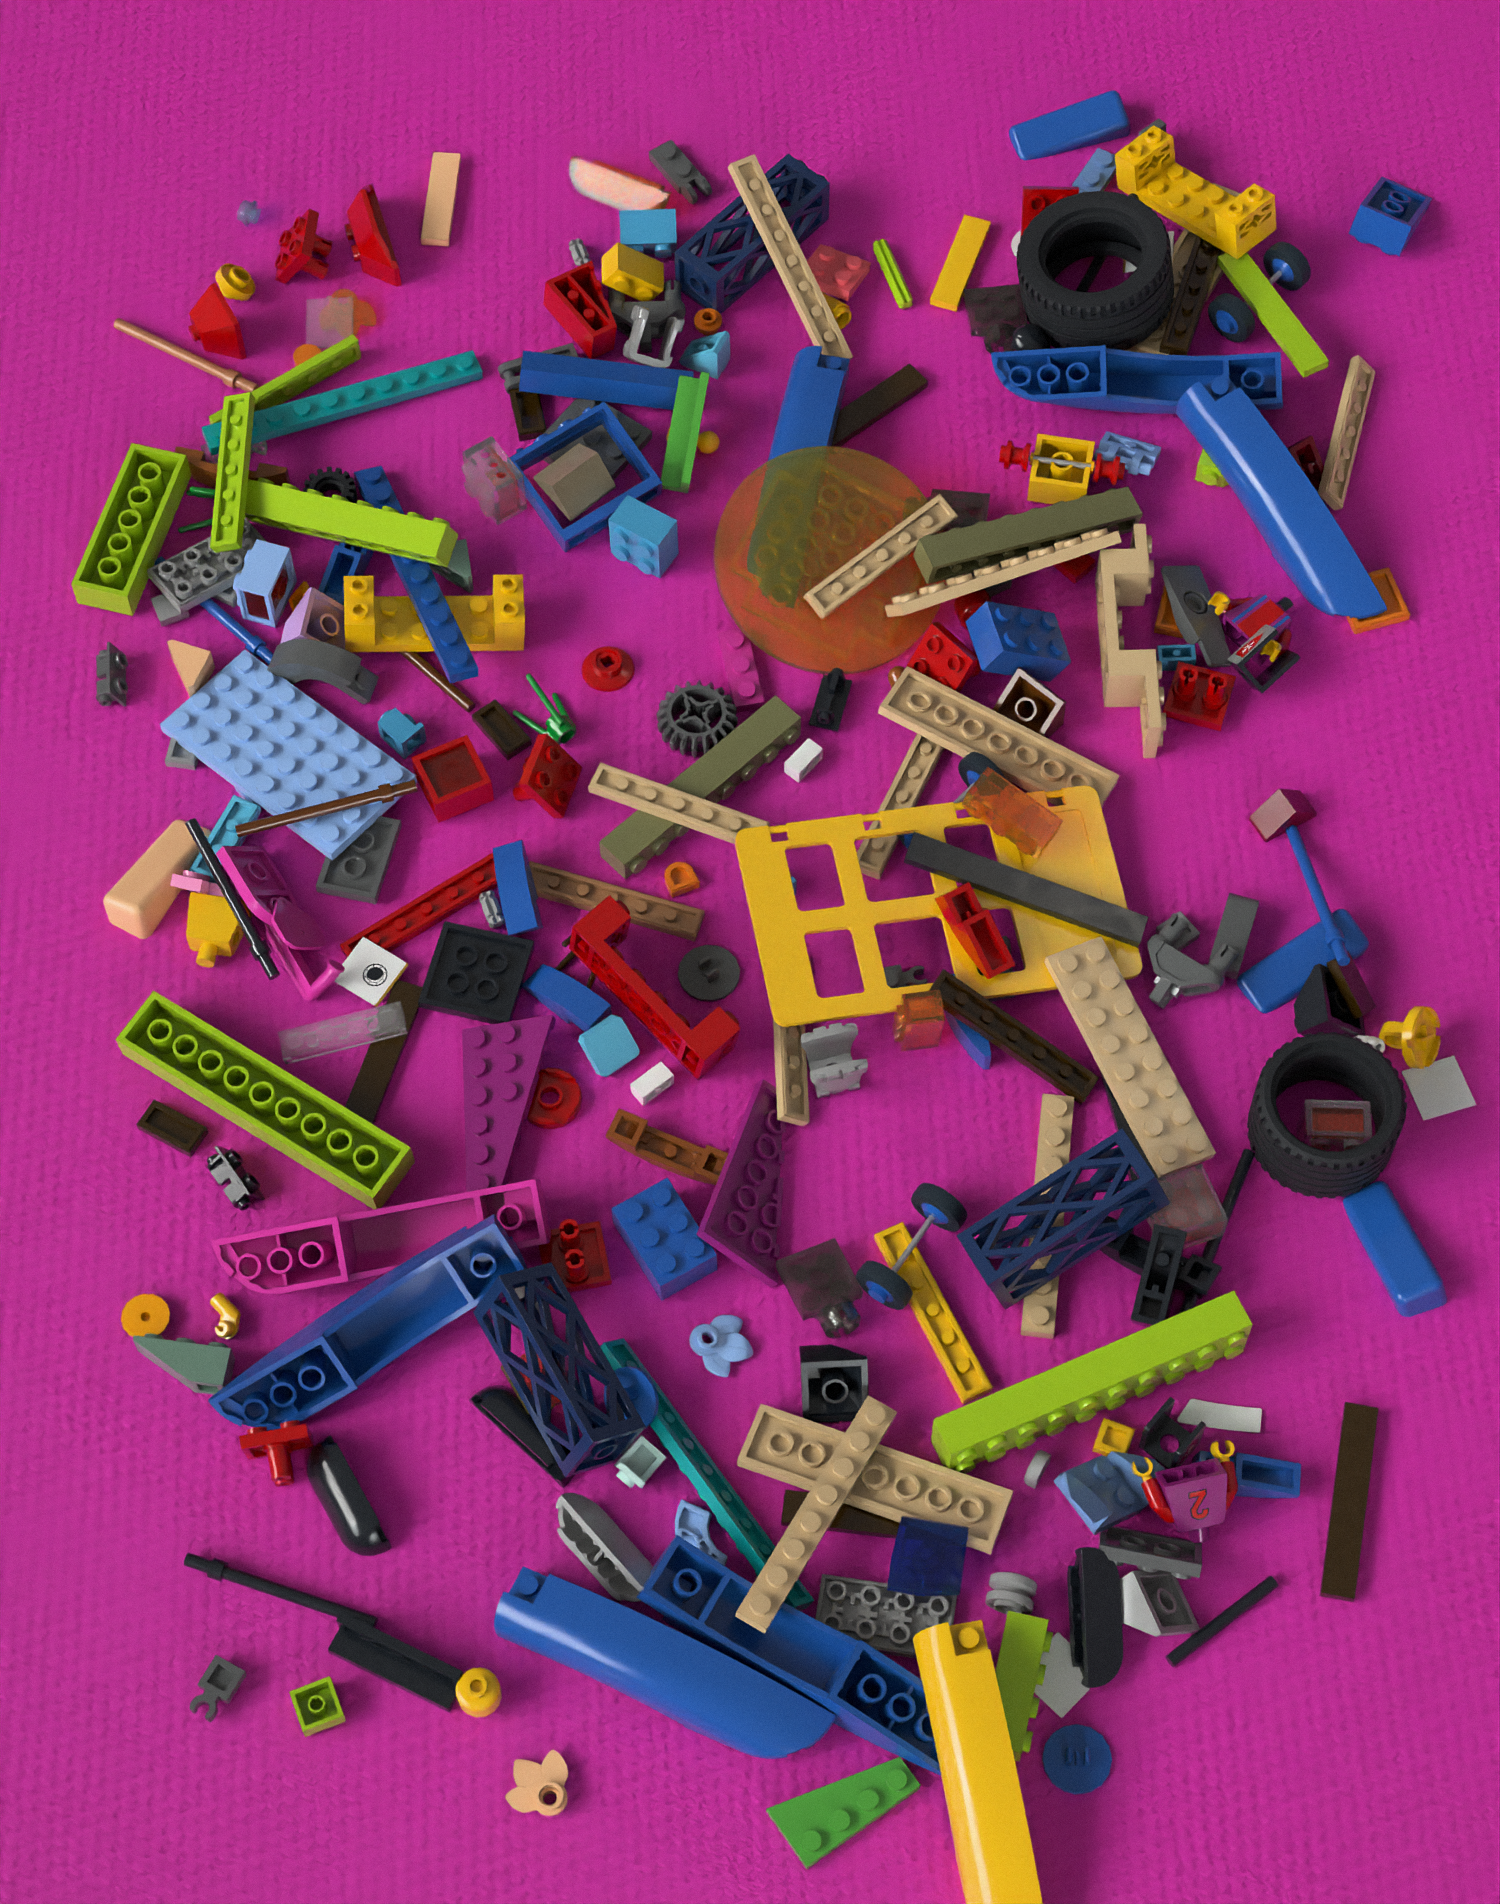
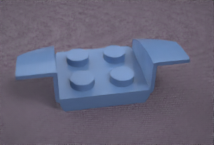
M1111 1451L1107 1457L1104 1455L1096 1457L1060 1473L1054 1480V1483L1093 1535L1136 1516L1149 1505L1141 1487L1143 1480L1141 1477L1134 1475L1131 1469L1132 1462H1134L1138 1472L1145 1473L1147 1471L1148 1465L1143 1456ZM1150 1459L1153 1464L1151 1476L1156 1478L1155 1472L1165 1469L1156 1460Z

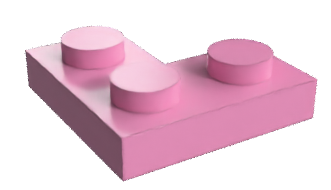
M184 870L183 876L172 875L170 886L224 897L218 884L209 882L210 876L188 870ZM230 880V882H231L233 888L235 889V891H236V893H237V889H236L235 885H234L233 882Z

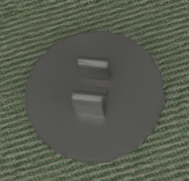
M703 945L693 948L684 955L679 964L678 979L682 989L690 997L705 1002H714L726 998L736 988L740 975V968L736 958L728 950L716 945Z

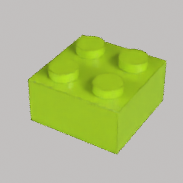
M330 1676L289 1692L305 1737L346 1721Z

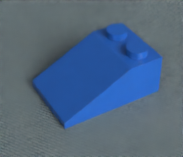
M1381 177L1360 204L1348 234L1354 236L1361 243H1370L1379 247L1386 254L1400 256L1430 205L1432 198L1385 177Z

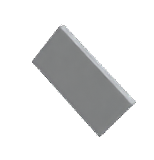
M244 518L242 549L215 553L210 548V536L148 569V577L181 614L232 587L236 574L241 573L243 570L247 551L253 548L257 539L266 540Z
M822 1574L816 1620L858 1641H864L882 1654L917 1659L913 1644L914 1635L938 1624L948 1622L949 1626L953 1625L957 1594Z

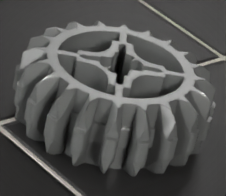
M699 679L697 685L691 686V683L687 680L685 688H681L676 684L674 693L667 691L665 700H661L656 715L658 731L662 734L664 743H670L672 751L680 747L682 756L687 751H690L695 758L698 752L707 753L735 729L738 724L737 708L735 704H732L731 696L724 695L722 687L714 690L712 681L707 686H703ZM683 709L684 713L680 715V719L674 722L673 719L676 714ZM720 716L721 719L718 724L711 729L710 724L714 722L715 718Z

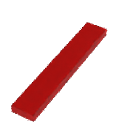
M493 853L341 943L340 948L344 955L348 957L363 937L391 952L479 899L481 893L497 888Z

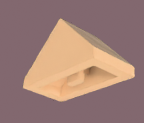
M173 639L169 640L167 644L172 660L189 697H191L208 682L215 669L211 651Z

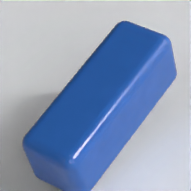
M1111 90L1016 124L1010 128L1009 137L1020 159L1033 160L1128 136L1131 130L1130 121L1121 96L1117 91Z
M1337 909L1332 913L1337 928L1341 929L1344 934L1346 950L1349 951L1352 959L1355 960L1367 950L1369 946L1368 938L1347 910ZM1321 921L1238 976L1237 986L1258 1011L1269 1013L1296 998L1300 994L1313 967L1319 963L1327 967V962L1335 958L1333 950L1327 946L1324 938L1326 932Z
M1376 1181L1366 1188H1361L1359 1192L1345 1196L1343 1205L1347 1216L1398 1313L1404 1317H1411L1443 1306L1447 1302L1443 1279L1388 1184L1384 1181Z

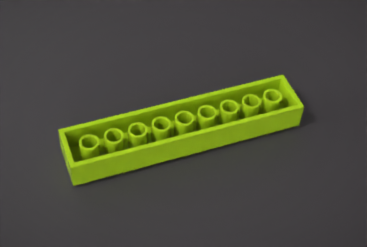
M155 991L151 993L115 1039L124 1056L372 1209L382 1208L415 1163L411 1147Z
M1231 1291L933 1420L931 1443L944 1467L966 1474L972 1471L977 1463L984 1460L988 1462L996 1461L1002 1458L1007 1450L1018 1447V1449L1026 1448L1032 1445L1037 1437L1048 1434V1436L1056 1435L1066 1428L1065 1425L1074 1421L1084 1423L1092 1419L1096 1415L1095 1412L1105 1408L1114 1410L1122 1406L1126 1402L1125 1399L1135 1395L1138 1398L1144 1397L1155 1390V1386L1165 1382L1167 1385L1174 1384L1183 1379L1185 1374L1196 1369L1197 1372H1201L1210 1368L1214 1361L1220 1358L1232 1359L1240 1355L1244 1351L1243 1348H1245L1253 1324L1235 1291Z

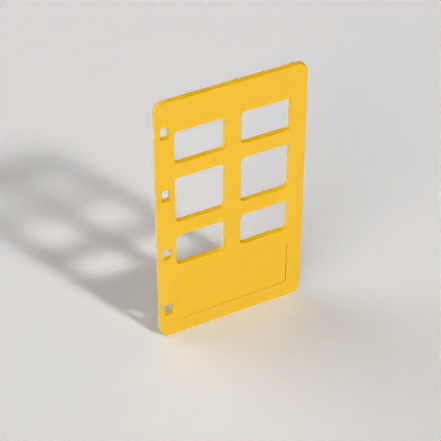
M1084 785L1054 791H1036L973 799L967 802H949L879 811V813L855 814L740 830L735 838V847L774 1021L782 1027H790L938 1006L925 997L933 983L891 988L887 985L874 930L876 925L937 917L942 921L955 977L986 999L1058 989L1044 963L1046 957L1100 936L1103 938L1124 980L1137 977L1142 970V961L1137 947L978 889H973L983 910L1006 908L1010 911L1024 965V970L1001 973L991 979H987L978 973L977 966L954 935L934 899L957 887L956 881L930 872L935 891L934 894L871 902L867 899L854 844L857 840L914 832L946 843L945 829L985 824L990 829L999 863L1128 909L1096 790ZM1062 797L1063 805L1048 807L1047 799ZM971 809L973 817L957 819V810ZM880 821L881 828L865 830L863 822ZM787 832L788 840L772 842L770 834ZM827 844L831 846L845 905L801 911L797 907L785 851L787 849ZM849 930L854 942L864 992L821 998L816 992L804 936L821 932Z

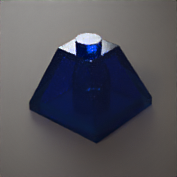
M902 1516L891 1556L887 1590L916 1596L960 1595L969 1527Z

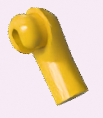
M220 1292L210 1301V1304L221 1315L219 1325L215 1326V1332L220 1338L231 1339L238 1332L241 1313Z

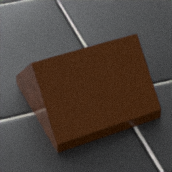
M1018 667L992 710L1049 738L1064 723L1066 701L1022 667Z

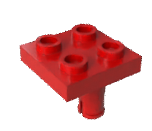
M1023 186L1020 238L1033 218L1047 206L1062 198L1079 194V187Z
M309 208L302 217L298 216L295 219L293 226L289 230H284L279 239L281 250L275 261V267L277 268L275 280L286 284L300 270L318 277L320 280L326 276L329 263L312 256V252H315L326 258L331 252V245L333 244L331 240L316 234L318 212Z
M939 621L931 623L907 664L908 667L959 693L968 678L976 677L980 673L977 656Z
M1178 661L1163 713H1166V717L1221 731L1236 676Z
M538 734L530 756L524 760L526 763H523V774L520 781L514 785L516 788H513V796L517 801L534 799L554 819L564 818L583 767L548 734Z
M573 1219L563 1220L559 1228L551 1229L550 1242L538 1245L542 1265L552 1262L569 1293L612 1285L600 1221L578 1224ZM549 1284L547 1288L555 1293L553 1287Z
M299 1420L281 1423L279 1429L267 1431V1427L251 1428L247 1430V1435L239 1436L241 1450L248 1460L268 1457L271 1480L275 1482L277 1487L295 1483L291 1454L294 1451L314 1448L313 1434L307 1424H301Z

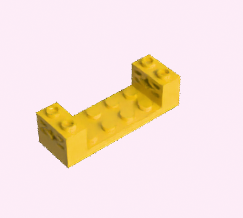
M1154 125L1114 154L1118 189L1128 195L1131 193L1136 194L1139 197V201L1237 260L1277 229L1274 194L1254 183L1237 197H1234L1176 163L1173 136Z
M523 574L493 575V595L444 596L470 651H524L525 609ZM344 576L345 650L350 652L434 651L409 596H374V576Z

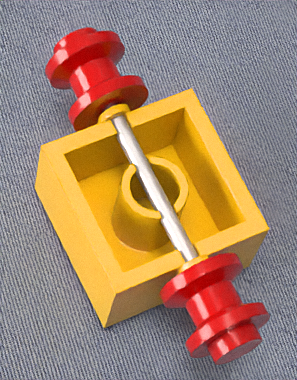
M1039 433L1037 434L1034 453L1031 452V455V443H1026L1024 448L1014 447L1012 440H1008L1007 446L1001 445L999 462L1004 463V469L1007 470L1014 464L1020 465L1022 472H1027L1028 463L1032 465L1027 501L1055 504L1059 501L1067 502L1087 495L1090 474H1093V470H1095L1093 482L1097 483L1102 477L1109 478L1111 484L1116 485L1117 480H1123L1126 464L1120 462L1121 456H1116L1113 461L1103 459L1101 453H1097L1095 465V461H1092L1094 441Z

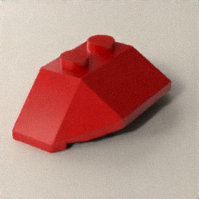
M373 183L368 184L358 192L347 211L349 223L344 224L348 241L353 240L354 245H351L354 262L360 261L364 273L393 286H402L399 266Z

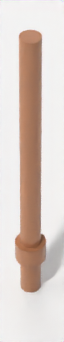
M117 318L113 326L115 329L223 380L225 385L233 389L238 387L246 392H252L259 388L258 384L243 378L241 373L231 368L227 370L121 318Z

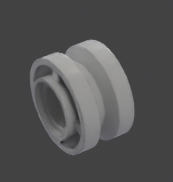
M996 1572L990 1575L989 1586L994 1590L987 1592L985 1600L987 1606L1004 1614H1008V1611L1026 1615L1032 1613L1034 1602L1028 1597L1036 1595L1037 1583L1013 1572Z

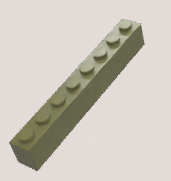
M1128 486L1119 489L1111 488L1103 493L1084 495L1079 499L1067 502L1059 501L1051 506L1032 508L1024 513L1008 514L1000 519L988 522L980 521L972 526L956 527L948 532L936 535H925L918 540L913 557L926 583L930 584L958 575L973 573V570L988 565L999 564L1000 566V561L1015 556L1026 555L1028 558L1027 552L1049 546H1053L1055 549L1054 543L1080 537L1082 540L1080 534L1092 530L1107 528L1108 532L1119 531V535L1133 531L1134 524H1139L1143 513Z
M775 695L667 786L714 803H718L721 799L729 798L741 782L750 780L756 774L759 767L765 762L770 763L784 746L793 744L801 734V717ZM637 810L599 841L600 856L626 880L633 873H639L646 866L648 860L655 854H662L673 839L677 836H683L690 828Z

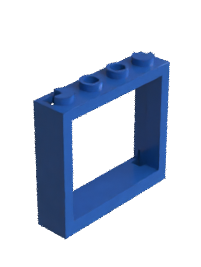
M605 401L593 408L587 407L582 412V415L574 420H565L558 426L557 430L549 435L547 433L540 435L532 445L525 449H517L516 454L507 459L509 474L564 552L608 527L609 518L627 495L646 504L662 494V481ZM602 424L642 482L563 529L523 471Z

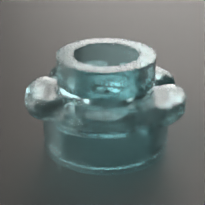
M244 200L239 207L237 220L243 222L245 227H248L250 223L256 224L260 217L261 209L257 208V201L250 202Z

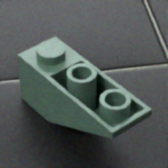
M151 1333L145 1334L144 1337L133 1336V1342L139 1353L196 1393L214 1395L231 1382L235 1357L231 1348H228L223 1343L196 1344L195 1341L188 1338H177L176 1341Z

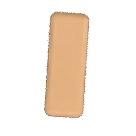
M181 819L173 821L105 895L103 903L108 919L113 925L140 939H146L152 935L181 891L180 888L170 886L172 875L183 876L184 870L189 871L200 852L185 825L187 821ZM201 827L206 838L208 839L209 835L211 834V831L207 828Z

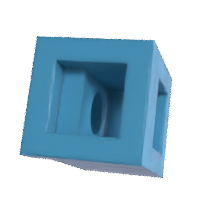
M396 708L386 711L377 722L380 738L404 759L427 741L424 725L421 722L416 724L409 714L405 713L403 715Z

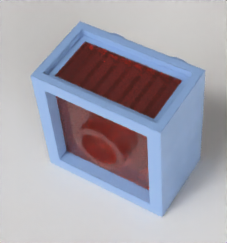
M257 539L253 548L247 551L243 570L241 573L236 574L233 582V589L236 590L238 598L237 605L240 606L243 619L276 628L297 582L290 548Z

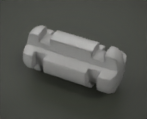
M580 238L569 242V250L572 251L571 255L576 266L591 261L588 258L589 254L585 245L582 244L583 240Z
M489 890L481 893L479 899L489 927L495 929L505 924L504 916L495 897V892Z

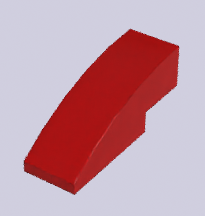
M969 882L934 898L954 935L987 979H991L1015 966V962L989 910L982 909Z

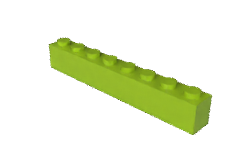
M259 477L257 481L248 479L245 518L250 522L448 567L459 534L449 527L450 523L444 519L434 517L433 521L426 520L425 517L415 512H408L407 515H404L388 506L378 509L362 500L352 503L347 498L335 494L330 498L313 489H307V492L299 491V488L287 483L277 486L274 482Z

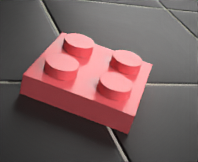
M822 244L818 246L807 261L821 291L846 301L850 299L870 272L871 262Z

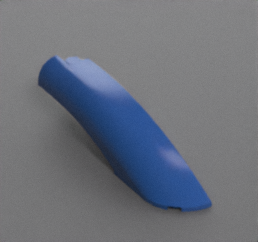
M1106 345L991 352L993 368L1000 382L1013 394L1034 402L1112 412L1176 414L1180 398L1191 386L1198 381L1204 385L1225 373L1236 388H1242L1258 410L1283 409L1281 352L1187 356L1123 351L1106 348Z
M822 346L803 348L794 357L769 453L747 554V573L751 583L756 584L766 599L790 609L795 607L807 560L833 436L849 376L850 359L823 355Z
M1225 373L1204 385L1198 381L1191 386L1180 398L1176 414L1224 476L1269 546L1272 556L1306 600L1315 608L1330 616L1337 614L1363 619L1387 611V606L1366 569L1318 492L1242 388H1236Z
M495 1214L469 1229L465 1226L397 1266L323 1314L209 1398L208 1402L220 1415L239 1426L243 1424L251 1427H267V1431L279 1429L280 1424L287 1421L299 1420L301 1422L358 1389L361 1383L411 1347L476 1307L498 1276L527 1269L525 1260L512 1236H508Z
M676 1535L654 1565L651 1574L636 1598L662 1614V1620L681 1633L750 1667L836 1715L837 1718L834 1724L901 1758L941 1775L920 1678L864 1641H858L833 1629L785 1602L764 1634L735 1617L736 1611L753 1584L680 1536Z
M522 1567L510 1592H503L499 1600L494 1619V1630L498 1637L585 1674L677 1721L687 1729L753 1757L778 1759L785 1758L787 1754L797 1752L803 1748L807 1750L821 1740L837 1718L836 1715L729 1656L639 1612L549 1574L547 1577Z

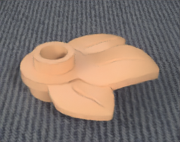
M551 1750L544 1758L542 1765L525 1759H516L514 1761L513 1776L517 1787L505 1795L507 1802L513 1809L522 1813L538 1811L544 1816H555L565 1809L568 1796L564 1785L569 1773L562 1756L557 1751ZM554 1794L557 1800L554 1804L548 1805L544 1802L545 1796Z

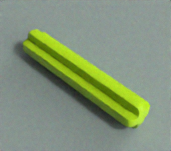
M876 240L873 243V251L900 309L910 308L913 305V298L887 240Z

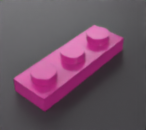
M747 627L718 632V642L732 702L737 708V713L760 709L764 705V698Z

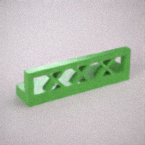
M701 372L700 379L683 375L679 376L661 475L662 489L688 493L710 373Z

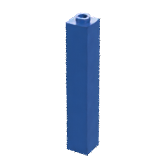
M523 351L519 391L673 410L679 376L693 377L694 372Z

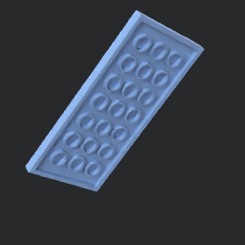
M243 650L160 724L162 732L170 738L176 739L179 745L190 753L195 754L200 761L273 816L379 789V785L387 783L395 785L415 780V783H417L416 775L286 679L267 670L268 666L247 650ZM402 796L394 797V801L382 803V801L286 826L333 861Z

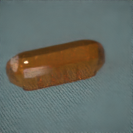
M571 156L569 164L571 182L576 190L585 197L618 210L665 209L669 203L672 192L664 191L665 186L596 159L592 163L581 159L580 156Z

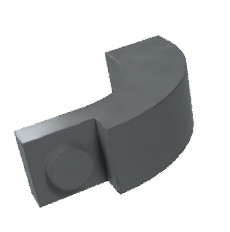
M294 639L277 645L267 669L272 674L283 677L291 684L307 679L326 682L337 687L361 704L370 702L379 679L378 676L360 665L362 658L341 647L310 639Z

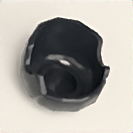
M1020 324L1012 333L1011 349L1016 351L1050 349L1047 335L1035 324Z

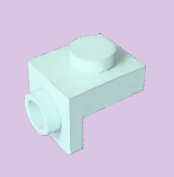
M640 1435L614 1464L620 1470L616 1476L629 1488L636 1484L642 1489L646 1484V1480L666 1459V1456Z

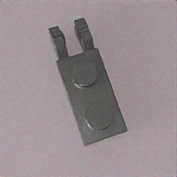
M672 140L649 151L650 161L690 204L698 201V196L692 188L694 186L706 197L712 194L713 191L710 183Z

